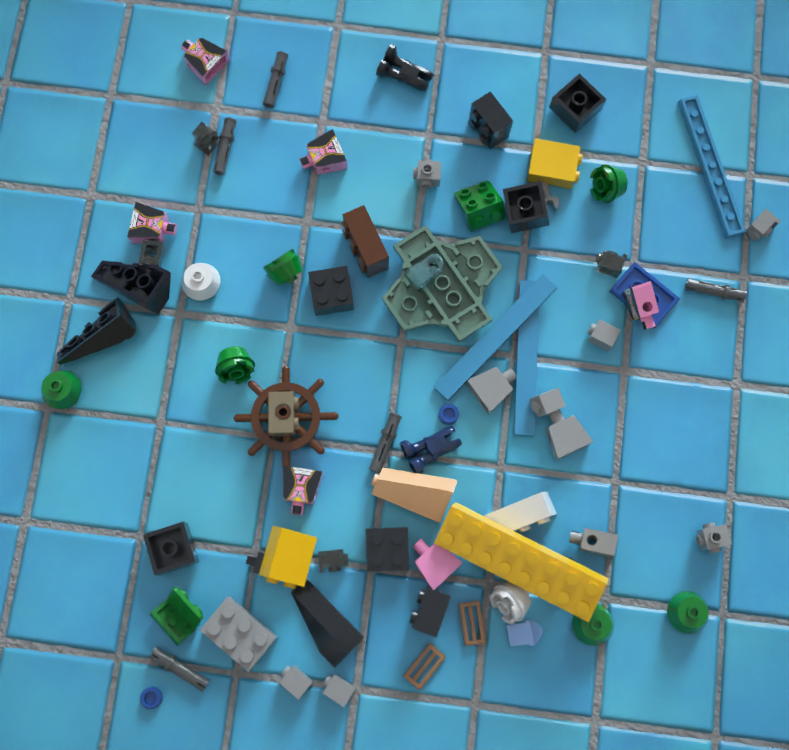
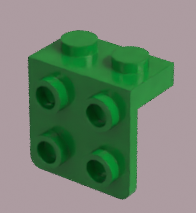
M490 181L480 182L455 192V198L465 212L467 228L470 232L506 219L503 200Z
M174 587L168 598L150 613L152 619L177 646L196 631L203 620L201 609L188 600V595L184 590H179L177 587Z

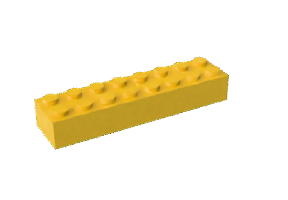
M456 502L451 505L434 542L436 545L587 622L590 621L608 583V578Z

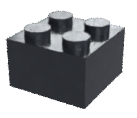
M579 73L552 97L549 108L576 133L602 110L606 98Z
M490 91L471 104L468 123L472 130L478 132L481 142L492 149L509 138L513 120Z
M541 181L503 189L511 233L549 226Z
M347 266L308 272L315 316L354 310Z
M183 521L143 534L154 575L161 576L199 563L188 523Z
M408 527L366 529L367 572L409 570Z
M428 587L424 591L420 590L416 600L420 604L417 611H412L409 623H412L411 628L437 638L451 596Z

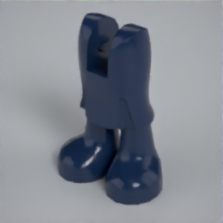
M453 426L443 428L435 434L424 437L423 440L413 444L408 440L400 442L401 450L407 460L425 449L427 451L426 454L408 461L413 473L422 474L424 467L433 460L436 461L439 457L456 450L462 445L460 438L449 443L445 439L456 432Z

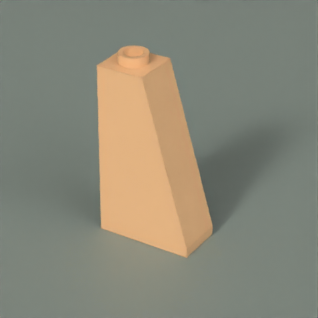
M382 468L379 475L375 474L371 483L374 486L372 495L440 523L457 481L449 478Z

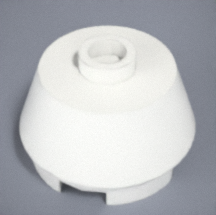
M192 264L182 276V289L188 297L194 300L203 301L209 299L218 292L220 275L209 264Z
M511 582L495 586L493 593L489 596L492 607L494 609L497 607L504 615L501 618L508 624L522 621L531 606V599L527 591Z

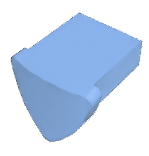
M525 620L524 623L507 625L510 647L527 644L535 646L542 636L543 629L533 620Z

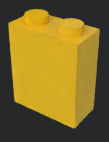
M535 138L527 181L546 182L547 185L572 189L574 183H578L580 174L577 171V165H581L582 154H579L580 146Z
M272 526L259 575L266 577V582L278 584L279 580L284 582L283 586L293 589H296V585L304 587L317 537Z

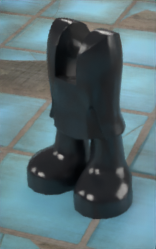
M393 44L388 46L384 59L381 60L376 71V76L390 77L420 91L427 90L428 83L426 81H431L434 76L428 69L400 58L397 55V47ZM390 65L395 66V67H397V68H400L401 70H400V71H399V70H396L395 68L391 67Z

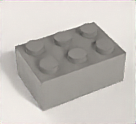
M227 596L200 629L204 635L248 672L255 667L278 638L275 633L230 596Z

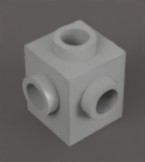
M431 159L418 160V167H414L413 179H417V186L425 189L440 187L441 161H433Z
M713 522L702 525L703 529L697 530L696 542L702 551L709 550V553L722 551L721 547L732 545L727 524L715 526Z

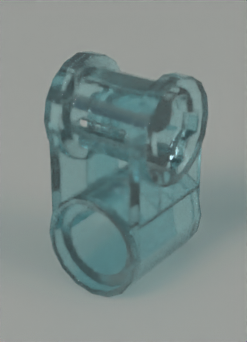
M431 254L409 268L405 274L414 287L419 290L442 272L443 259L438 254ZM432 262H433V264H437V263H438V268H436L435 266H432V267H431V263H432Z

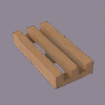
M480 601L459 603L465 646L486 643ZM472 606H476L480 640L476 638ZM464 607L468 608L472 641L468 639Z
M429 643L403 677L420 690L446 656ZM431 649L433 653L413 678H411L409 675ZM438 655L439 659L418 684L416 682L418 677L434 657Z

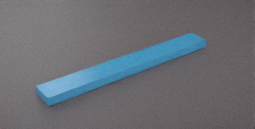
M694 95L682 98L678 101L725 238L744 235L746 230L699 97Z
M542 274L434 385V388L449 401L554 293L557 286Z
M520 280L519 298L535 281ZM539 308L517 330L514 436H535V413L531 409L529 399L536 396Z

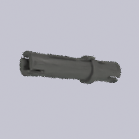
M282 51L277 52L274 66L270 70L271 77L263 105L267 108L275 107L281 80L286 73L284 69L288 54Z
M231 117L224 118L222 133L219 134L220 143L213 168V173L217 175H225L230 147L235 138L233 135L237 121Z
M687 278L685 284L686 291L717 296L722 300L730 299L744 303V299L747 296V290L735 289L726 284L722 286Z
M390 412L385 428L381 430L382 436L371 465L368 468L369 470L376 473L381 472L393 438L397 436L396 430L402 416Z
M157 646L151 652L152 655L150 654L149 659L164 667L166 672L174 673L201 690V692L204 691L210 681L178 661L176 656H170Z

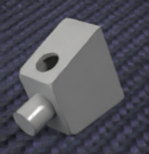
M494 367L469 379L466 385L489 415L512 392L513 388L509 383L515 380L517 376L511 368L501 373L497 367Z
M560 409L549 413L553 425L546 429V434L555 461L593 442L574 415L564 419Z
M585 528L584 533L571 531L569 543L581 545L580 551L613 559L618 535ZM589 538L595 539L596 544L590 545L587 543V540Z

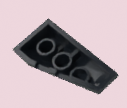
M101 261L91 276L110 289L158 315L169 300L171 273L154 264L144 266L139 263L130 265L123 264L122 262Z
M118 297L98 312L100 317L94 323L88 322L85 325L86 328L80 336L75 335L57 352V363L59 365L117 345L125 339H130L135 334V321Z
M306 578L305 586H297L291 594L319 652L335 668L364 636Z

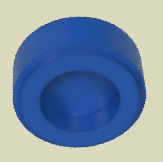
M446 404L441 407L439 419L442 423L451 425L458 420L459 411L456 406Z
M157 687L146 688L140 696V702L146 709L157 708L163 700V694Z

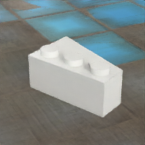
M540 492L484 516L512 531L519 530V533L531 529L530 525L538 522V525L549 522V517L557 513L548 492Z

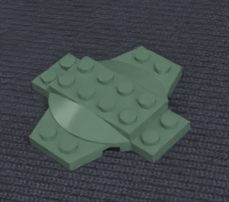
M425 225L393 245L394 250L403 261L401 277L385 293L382 301L404 332L434 324L449 328L457 341L461 342L492 322V318L481 303L483 292L502 270V266L481 236L457 241L455 244L450 245L444 243V241H437Z

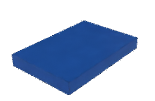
M634 262L609 292L627 306L622 291L651 281L659 313L652 315L655 323L653 328L655 329L680 298Z

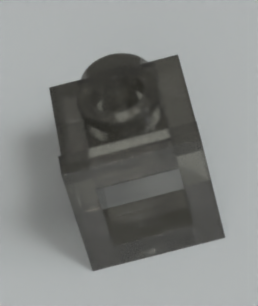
M203 122L192 132L195 139L193 145L207 156L220 143L217 132Z
M155 239L143 240L139 264L144 266L154 264L161 267L164 253L163 243Z
M613 251L598 252L594 262L597 264L595 271L618 278L623 270L627 254H623L621 257Z
M343 549L318 552L320 573H325V569H328L329 572L341 571V567L349 566L348 553L344 554Z

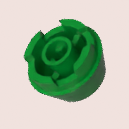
M604 164L592 171L590 178H593V188H590V191L595 200L611 203L624 195L627 190L628 181L622 169Z
M293 249L263 267L267 273L266 276L278 286L284 282L287 284L292 283L298 279L296 275L303 271L300 257Z
M238 346L228 347L218 354L215 373L220 382L224 384L227 381H236V384L244 383L251 378L250 374L254 372L255 362L244 348Z
M58 370L47 375L41 387L43 400L54 409H66L75 405L82 391L79 378L67 370Z
M691 591L680 592L668 604L667 613L669 621L675 629L682 633H697L708 622L709 609L707 603L697 593Z
M597 604L589 622L574 615L572 628L574 634L581 642L590 646H598L605 643L611 637L614 621L611 613L604 606Z

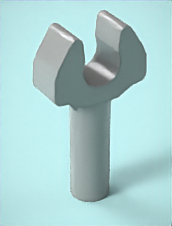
M542 182L547 212L548 203L553 204L554 210L557 211L559 206L558 197H552L547 183Z

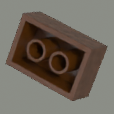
M360 206L342 214V233L346 240L349 239L350 250L354 257L357 256L358 267L361 273H365L367 278L388 270V253L365 206Z

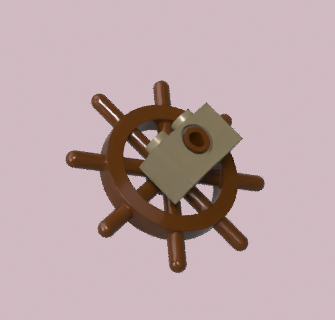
M283 366L282 383L274 384L265 390L255 381H249L248 387L258 395L253 404L251 414H236L233 417L235 422H251L253 430L259 438L248 450V455L254 456L266 445L273 450L281 451L282 467H290V452L301 449L307 444L318 454H324L325 449L314 439L318 432L320 421L337 420L339 417L336 412H320L318 403L313 396L324 385V381L318 379L308 390L298 384L290 383V368L288 366ZM308 402L312 413H296ZM266 403L268 405V414H261L262 408ZM299 421H311L309 429L306 431L299 425ZM261 422L269 423V429L266 432L263 431ZM295 432L301 437L290 442V436L295 435ZM273 436H282V442L275 441L271 438Z

